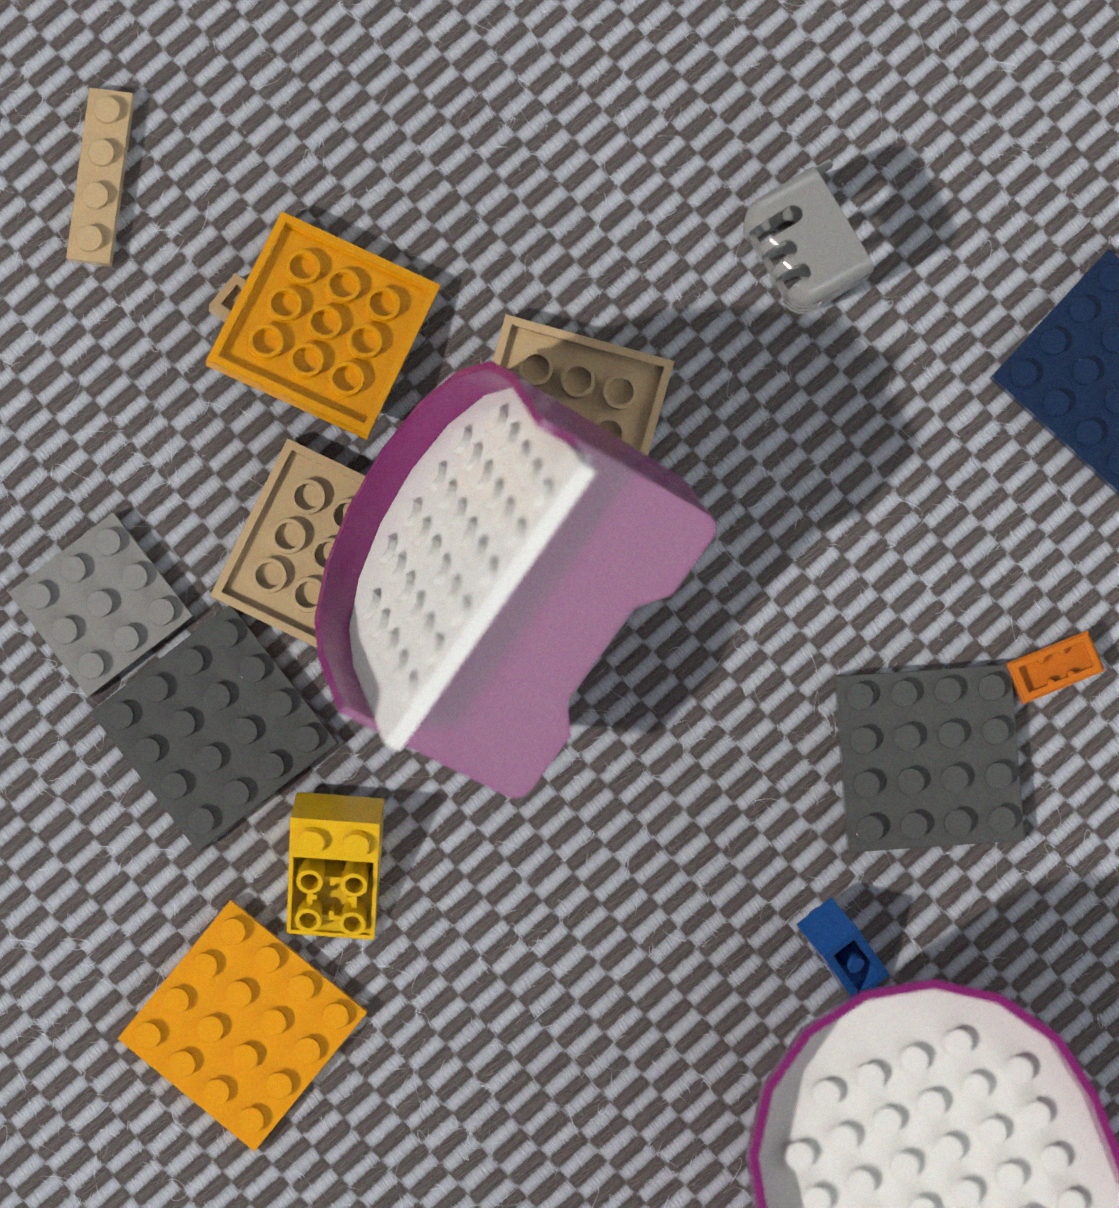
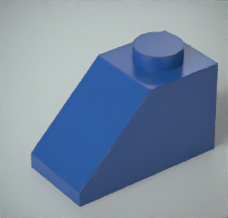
M831 897L819 907L814 908L796 924L850 996L859 990L874 988L890 975L859 929Z

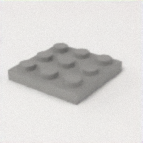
M114 512L8 592L87 697H92L195 618Z

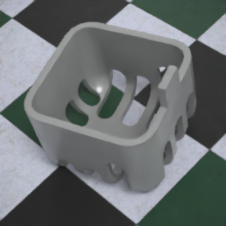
M830 159L815 168L810 167L758 198L749 206L743 223L745 239L753 246L759 263L763 264L768 271L770 282L773 287L776 286L783 297L784 305L797 314H807L815 311L867 280L874 271L873 264L865 248L821 177V174L832 168L833 163ZM790 221L794 224L764 244H761L758 240V237L783 222ZM781 254L790 258L776 268L771 262V259ZM792 277H799L804 281L790 291L784 283Z

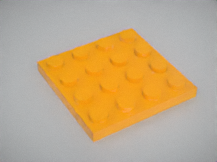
M281 211L206 359V366L367 440L441 285Z
M230 900L117 1039L255 1152L366 1015L368 1010L234 900Z

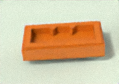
M1088 630L1004 664L1007 665L1012 677V684L1021 704L1028 703L1105 671Z

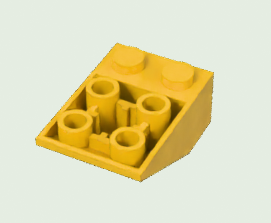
M305 792L296 793L290 816L286 933L367 940L375 939L383 843L384 798Z

